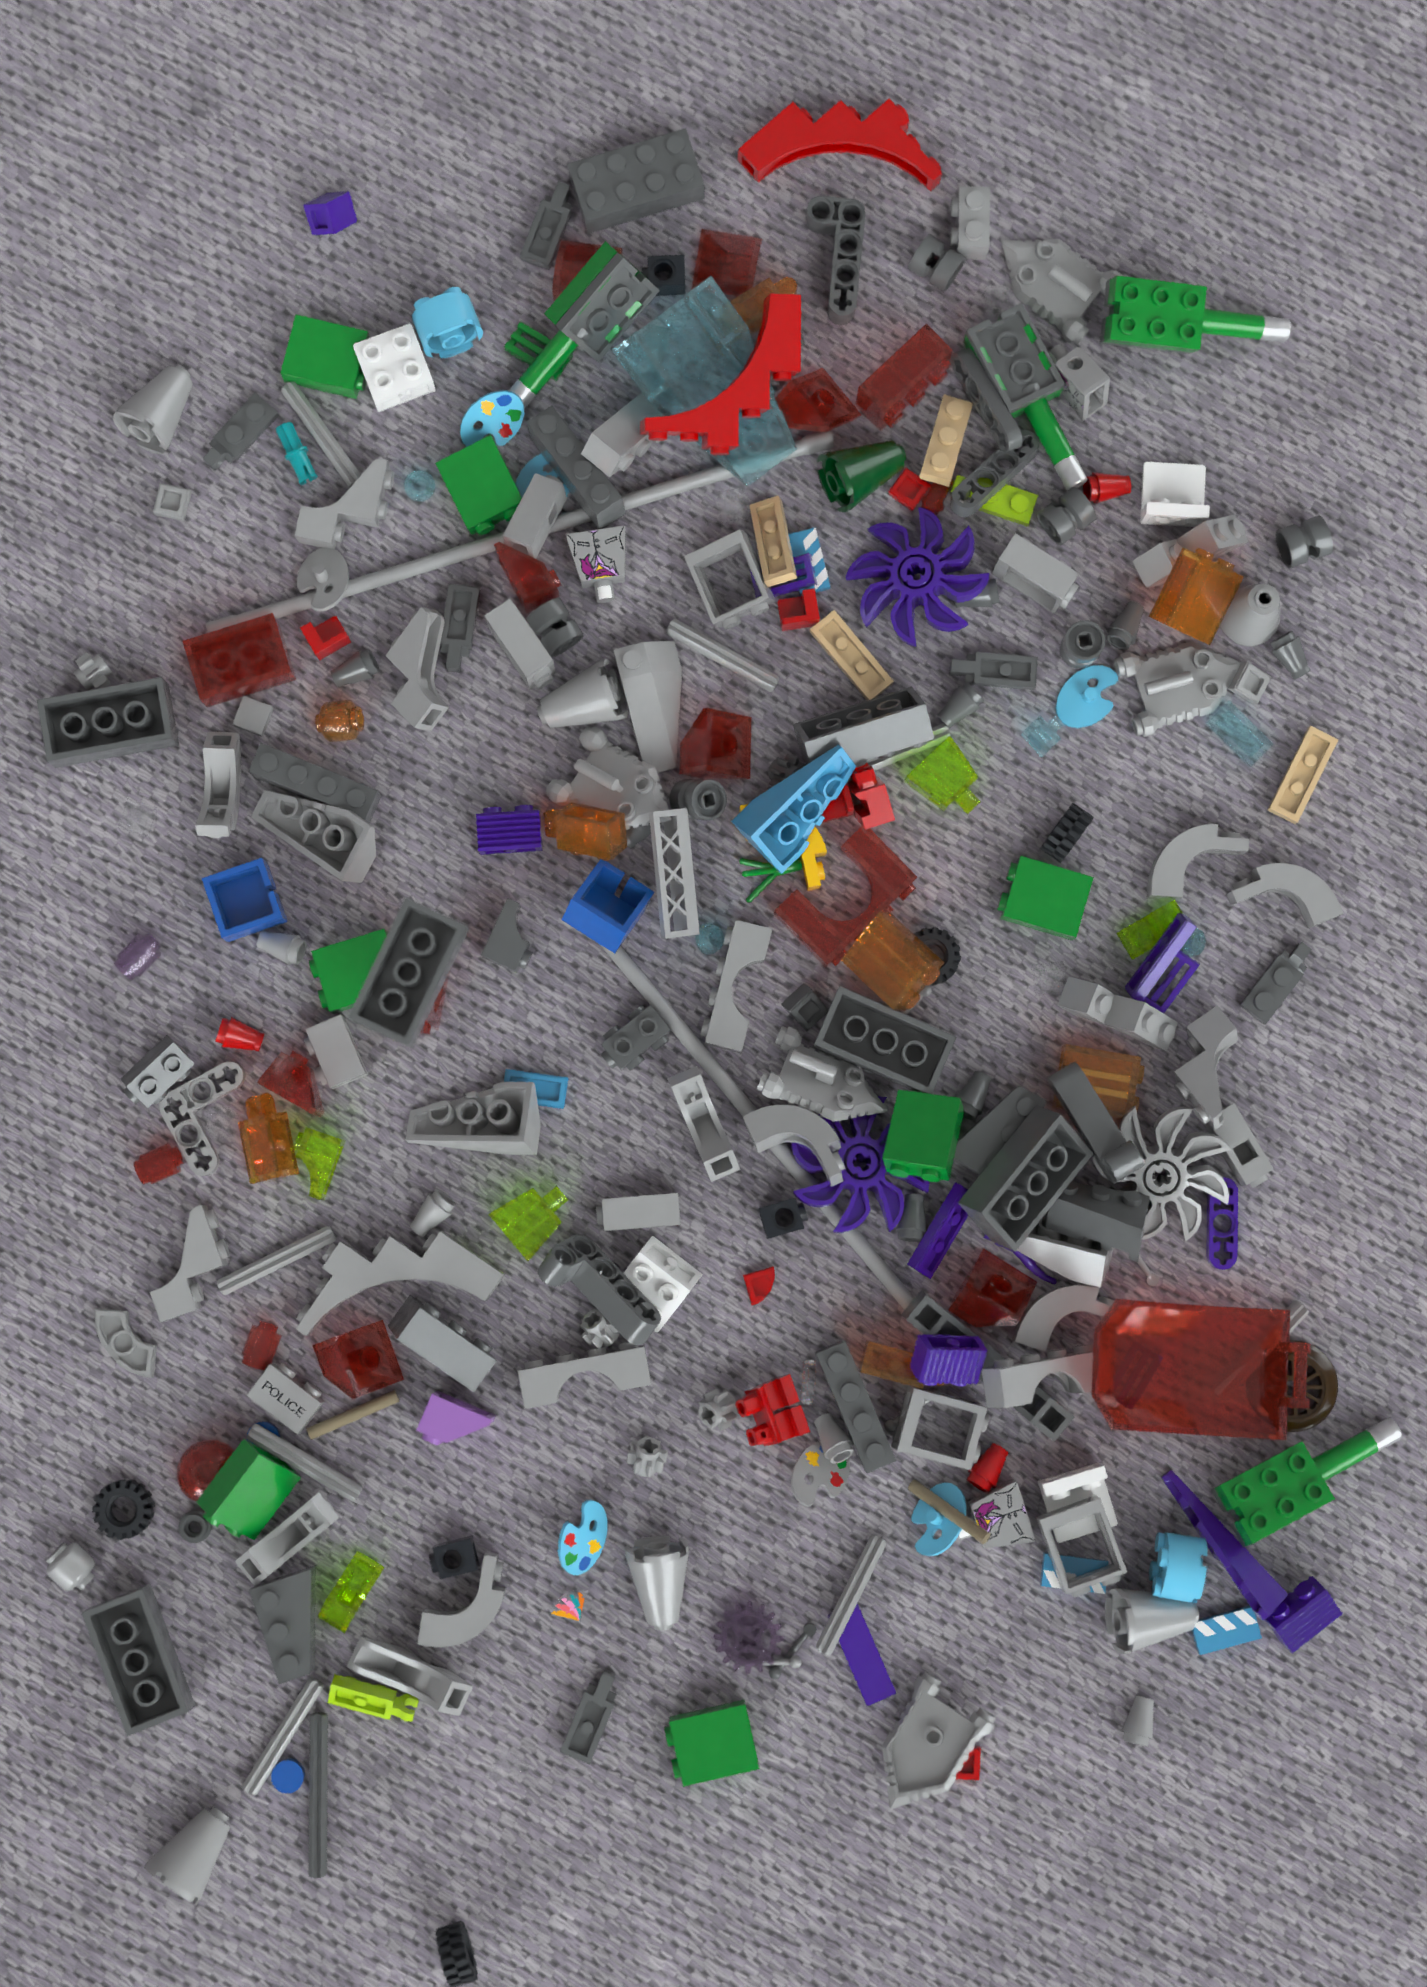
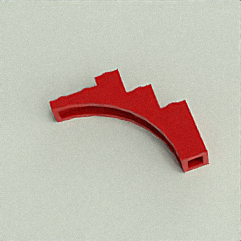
M890 98L862 122L857 110L850 105L847 107L842 100L836 103L815 123H813L812 116L805 108H799L794 102H791L738 149L737 161L757 182H760L776 169L791 162L823 153H853L871 156L891 163L915 177L930 192L940 184L942 176L941 167L936 159L932 156L927 157L920 149L921 146L917 139L911 134H906L910 122L907 111L900 104L895 105Z
M770 293L764 298L762 322L754 349L744 368L732 383L714 399L693 410L671 416L644 418L640 421V435H648V440L653 441L667 440V436H680V441L695 442L699 441V437H702V449L711 450V455H729V450L739 446V412L742 413L743 418H760V413L770 409V376H773L774 381H790L791 376L801 372V295Z

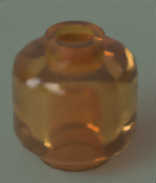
M351 700L326 702L315 717L316 729L329 742L354 740L359 735V732L364 729L363 711Z

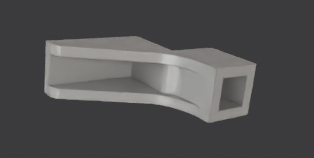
M374 460L347 492L334 504L318 508L301 506L295 531L298 543L336 549L337 542H342L345 532V524L341 523V521L378 528L380 519L384 520L387 514L388 501H384L386 489L391 490L394 481V471H390L391 468L388 460Z
M1234 514L1204 521L1175 540L1159 543L1132 562L1145 587L1150 588L1161 585L1180 573L1241 547L1249 541L1245 535L1244 525Z
M421 607L411 616L409 624L402 634L393 641L391 649L385 656L409 679L399 688L397 696L391 705L414 728L432 731L449 708L439 696L434 683V672L445 620L438 611Z
M1068 977L1057 1005L1075 1016L1105 1025L1166 1052L1175 1036L1178 1024L1177 1021L1145 1002L1116 995L1099 984L1073 977Z
M1215 1006L1186 1027L1188 1035L1186 1043L1196 1057L1174 1071L1176 1079L1174 1088L1184 1101L1189 1099L1195 1106L1193 1111L1203 1124L1208 1122L1214 1130L1218 1129L1224 1122L1217 1078V1065L1222 1054L1238 1041L1237 1028L1218 1006Z
M207 1205L197 1206L190 1211L181 1265L176 1276L165 1286L150 1292L160 1322H166L202 1309L200 1302L204 1300L203 1292L199 1283H193L192 1278L228 1265L226 1258L230 1257L227 1244L224 1239L219 1240L215 1228L219 1227L218 1218L213 1209L208 1210Z
M362 1636L347 1664L349 1669L358 1674L406 1692L439 1712L460 1716L473 1688L471 1684L452 1671L427 1664L401 1646Z

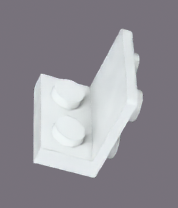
M411 324L398 327L353 345L378 412L436 391Z
M1145 462L1142 475L1140 524L1196 527L1202 522L1207 521L1210 505H1204L1206 467L1196 464Z
M654 1236L649 1239L624 1271V1275L659 1311L661 1322L654 1330L655 1332L661 1330L703 1275Z
M1098 1462L1039 1480L1038 1484L1047 1513L1096 1495L1102 1501L1110 1526H1117L1118 1522L1104 1480L1108 1478L1104 1465ZM1094 1515L1052 1529L1055 1540L1058 1543L1100 1531Z

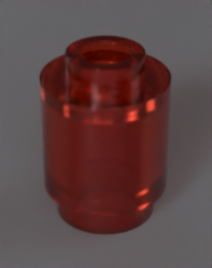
M169 1143L140 1155L139 1159L133 1162L135 1171L143 1185L149 1182L155 1184L181 1172L180 1165L184 1164L178 1147L172 1148Z
M260 1321L259 1326H251L241 1353L244 1355L242 1359L243 1364L263 1371L267 1369L268 1364H272L282 1337L281 1334L277 1333L278 1326L264 1321Z

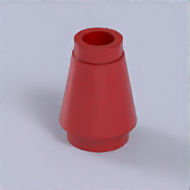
M1092 473L1091 476H1086L1087 482L1083 484L1084 495L1089 501H1093L1094 504L1123 496L1124 494H1130L1132 489L1131 479L1128 475Z
M231 1017V1020L222 1018L215 1042L223 1044L222 1047L255 1050L259 1052L265 1034Z
M992 1443L978 1459L977 1463L973 1464L971 1471L968 1470L969 1476L966 1480L977 1489L989 1493L991 1488H996L1006 1457L1009 1454L1008 1451Z

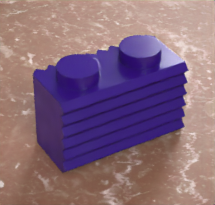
M518 805L511 812H502L501 807L483 808V813L476 814L477 842L480 855L543 851L541 814L539 810H533V805Z
M917 1335L916 1346H914L915 1351L911 1358L910 1368L917 1380L928 1386H935L937 1383H951L960 1387L966 1386L967 1383L977 1385L986 1358L987 1348L979 1336Z
M1310 1576L1308 1580L1299 1583L1293 1589V1592H1289L1288 1596L1265 1620L1279 1641L1293 1654L1343 1613L1329 1592L1313 1576Z

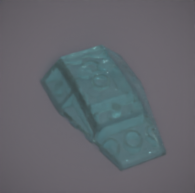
M710 276L611 351L647 401L664 416H671L693 410L723 392L744 368L754 349L749 328L713 277ZM771 383L769 410L760 413V418H743L742 413L739 412V446L737 448L729 450V455H711V450L704 449L747 487L797 450L783 412L779 409L774 397L775 393ZM699 437V441L695 442L702 447V437Z

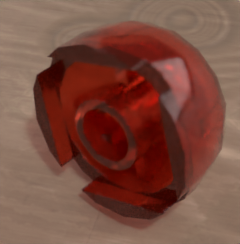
M203 1440L191 1445L182 1454L177 1465L176 1479L180 1490L189 1499L196 1502L235 1450L229 1444L218 1440Z

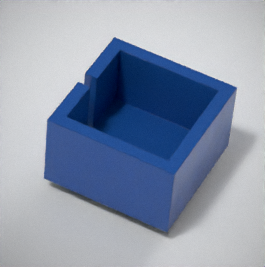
M263 858L202 878L221 938L225 941L231 942L288 922L280 897L273 891L277 888L269 864Z
M601 858L571 899L562 917V921L615 954L643 915L654 891L630 877L618 898L614 894L625 873Z

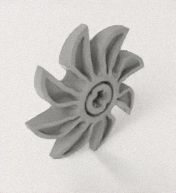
M1135 1106L1127 1111L1120 1122V1132L1126 1141L1130 1140L1135 1145L1145 1163V1166L1119 1181L1127 1182L1132 1180L1134 1181L1132 1184L1118 1189L1125 1192L1136 1191L1142 1195L1150 1196L1142 1240L1157 1235L1165 1227L1167 1217L1164 1206L1169 1201L1175 1202L1179 1211L1185 1241L1197 1232L1202 1219V1210L1198 1199L1184 1190L1188 1186L1203 1190L1228 1204V1187L1216 1169L1209 1165H1196L1193 1167H1187V1165L1203 1157L1231 1150L1229 1145L1215 1134L1194 1132L1188 1134L1178 1148H1172L1179 1131L1193 1110L1191 1107L1172 1108L1157 1118L1153 1124L1156 1143L1153 1146H1146ZM1093 1157V1161L1097 1170L1104 1178L1107 1179V1177L1101 1170L1100 1166L1096 1162L1095 1158ZM1165 1169L1166 1176L1159 1175L1158 1178L1155 1177V1171L1160 1173Z

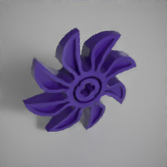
M918 507L921 527V544L918 547H911L907 529L899 524L885 522L873 525L867 529L868 532L891 548L897 557L891 559L879 551H871L857 558L851 564L846 574V580L875 577L889 578L886 581L870 584L864 592L860 604L862 621L867 628L885 607L891 604L893 600L899 599L890 612L892 626L896 635L903 642L917 647L914 627V609L917 606H924L926 619L931 627L947 632L960 630L968 626V622L945 606L938 596L946 595L947 598L957 603L969 601L984 590L990 578L989 573L961 576L946 575L947 573L963 570L970 563L975 549L973 532L968 525L948 548L943 550L941 554L936 555L944 543L942 525L935 514L921 507ZM921 573V579L914 580L915 574Z
M878 1096L881 1102L884 1103L887 1097ZM865 1114L862 1117L857 1116L856 1118L849 1119L854 1138H848L845 1135V1131L839 1121L833 1122L821 1117L833 1128L840 1140L841 1149L835 1152L839 1153L845 1169L841 1171L843 1182L831 1187L827 1180L817 1185L793 1191L797 1199L804 1204L820 1208L832 1205L842 1189L850 1191L851 1198L833 1231L834 1233L852 1231L865 1221L871 1210L867 1191L874 1192L875 1198L880 1204L888 1232L897 1226L904 1211V1197L898 1187L885 1179V1175L901 1179L926 1193L929 1192V1181L919 1176L908 1175V1177L902 1178L886 1171L883 1154L890 1123L887 1124L877 1140L872 1139L869 1136V1131L877 1114ZM791 1142L793 1156L805 1171L811 1174L824 1172L816 1155L809 1148L802 1144ZM857 1158L860 1162H866L867 1164L863 1171L860 1167H854L853 1165Z

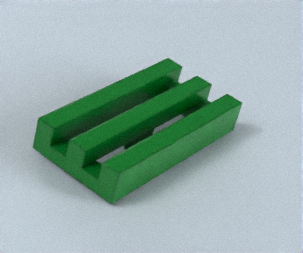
M520 321L517 330L510 336V341L506 342L504 350L530 365L535 358L515 347V344L519 343L537 355L543 349L521 335L524 333L543 346H546L550 339ZM573 353L551 377L552 380L558 381L571 361Z

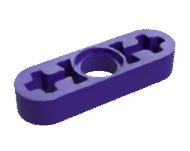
M1223 1177L1231 1193L1228 1204L1224 1203V1205L1231 1204V1211L1227 1209L1214 1211V1204L1221 1205V1200L1207 1193L1206 1257L1212 1267L1220 1270L1231 1268L1236 1263L1238 1256V1187L1232 1179ZM1219 1214L1226 1215L1231 1222L1229 1230L1224 1233H1220L1214 1228V1219ZM1213 1236L1219 1238L1231 1236V1243L1224 1242V1251L1230 1252V1258L1224 1259V1264H1220V1260L1214 1258V1252L1220 1251V1241L1213 1242Z

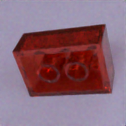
M926 323L858 387L855 406L880 431L887 425L890 428L894 427L904 416L902 411L907 406L915 407L925 397L926 393L924 391L931 384L936 387L947 377L948 372L946 370L951 365L949 361L953 350Z
M273 613L182 641L200 701L207 708L297 680L279 621Z

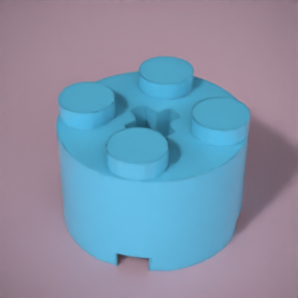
M451 287L441 295L433 298H421L414 303L415 311L412 315V321L423 350L428 357L433 358L431 353H439L440 358H449L465 352L473 347L471 342L473 339L478 337L480 340L483 336V330L471 299L467 294L462 293L460 287Z
M1158 1532L1155 1539V1552H1158L1157 1562L1151 1561L1149 1568V1580L1153 1581L1152 1596L1197 1603V1599L1200 1600L1206 1578L1207 1567L1203 1566V1559L1201 1558V1555L1207 1556L1206 1539Z

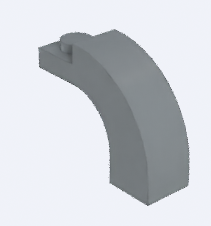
M208 732L203 745L205 785L203 803L196 823L197 836H208L211 838L229 837L230 831L236 828L239 812L241 782L240 735L233 732Z
M1218 824L1201 825L1184 831L1170 841L1153 862L1148 877L1147 899L1180 900L1183 898L1185 870L1195 856L1206 853L1244 855L1249 851V839L1240 838V833L1223 832L1221 837H1218Z
M1271 863L1256 867L1250 871L1254 880L1253 883L1250 878L1241 880L1232 885L1233 891L1226 894L1231 906L1263 893L1275 892L1283 894L1296 903L1308 929L1344 914L1334 892L1324 880L1312 871L1288 863Z
M695 1066L667 1078L710 1181L713 1182L740 1170L698 1067Z
M772 1105L742 1116L745 1127L758 1153L781 1143L794 1142L802 1144L816 1155L831 1187L843 1182L841 1171L845 1169L844 1163L838 1152L832 1154V1152L841 1149L840 1140L833 1128L817 1114L798 1106Z
M1085 1285L1057 1287L1037 1297L1025 1309L1017 1323L1012 1341L1046 1352L1051 1333L1055 1325L1064 1316L1073 1312L1084 1311L1123 1323L1126 1311L1118 1308L1120 1303L1118 1301L1102 1296L1100 1302L1096 1301L1100 1288Z
M317 1493L235 1562L251 1583L256 1586L327 1529L339 1517L334 1512L331 1503L324 1499L320 1493Z
M486 1552L484 1554L478 1593L468 1606L456 1611L424 1609L417 1645L438 1648L456 1646L476 1637L492 1622L503 1602L506 1587L494 1586L495 1581H501L503 1562H498L499 1553Z

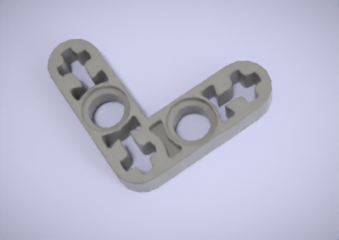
M227 1061L219 1064L168 1092L166 1097L159 1102L160 1113L190 1169L199 1176L214 1174L219 1167L220 1159L195 1112L243 1085L246 1077L245 1070L236 1062ZM229 1067L232 1071L237 1070L236 1082L232 1084L230 1081H224L219 1084L223 1090L218 1093L217 1085L210 1079V1076L215 1074V1079L219 1080L226 1075V1068ZM201 1082H206L211 1087V1094L205 1100L197 1099L194 1094L196 1085ZM171 1098L175 1101H182V1105L179 1107L182 1117H186L188 1114L191 1119L181 1121L176 1127L173 1124L174 1121L179 1120L176 1113L167 1111ZM193 1125L198 1131V1137L193 1143H186L182 1140L181 1131L185 1126ZM203 1141L206 1147L200 1148L202 1154L206 1157H212L208 1170L204 1167H197V1163L200 1161L197 1152L194 1151L191 1155L188 1152V1149L198 1147Z

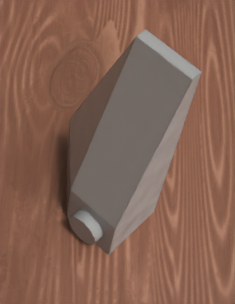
M641 642L614 649V659L642 761L656 767L657 773L676 769L682 668L675 642Z
M265 790L251 815V818L341 881L362 883L376 857L374 826L351 810Z
M500 1082L494 1084L493 1088L478 1093L476 1091L465 1093V1097L449 1102L443 1100L410 1110L405 1139L408 1143L506 1155H537L541 1121L536 1088L533 1082Z
M1043 1217L1017 1249L1020 1253L1069 1280L1080 1282L1085 1286L1101 1288L1110 1266L1114 1247L1109 1252L1101 1249V1243L1087 1237L1080 1241L1046 1228L1047 1217Z

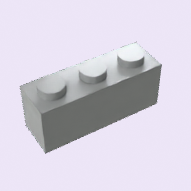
M642 392L591 433L581 454L609 477L618 470L624 472L631 465L635 456L641 458L650 448L652 442L656 444L660 442L648 440V435H640V421L647 417L671 415Z

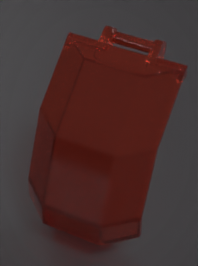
M1116 1299L1094 1329L1091 1396L1111 1430L1287 1440V1409H1309V1399H1306L1307 1353H1311V1343L1289 1342L1290 1310ZM1288 1352H1294L1293 1398H1287Z

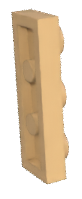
M943 395L919 479L949 487L973 406L972 402Z
M779 495L750 504L763 580L767 588L796 579L797 575L783 503Z
M835 610L810 629L813 637L866 700L876 698L893 684V679Z
M1312 726L1308 727L1267 811L1293 824L1298 823L1338 739Z

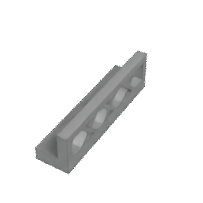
M687 808L649 812L661 939L699 935ZM671 816L672 821L664 822V834L660 830L659 817ZM665 851H667L668 866L663 861ZM669 882L671 898L667 895L666 886ZM672 914L674 931H670L669 918Z

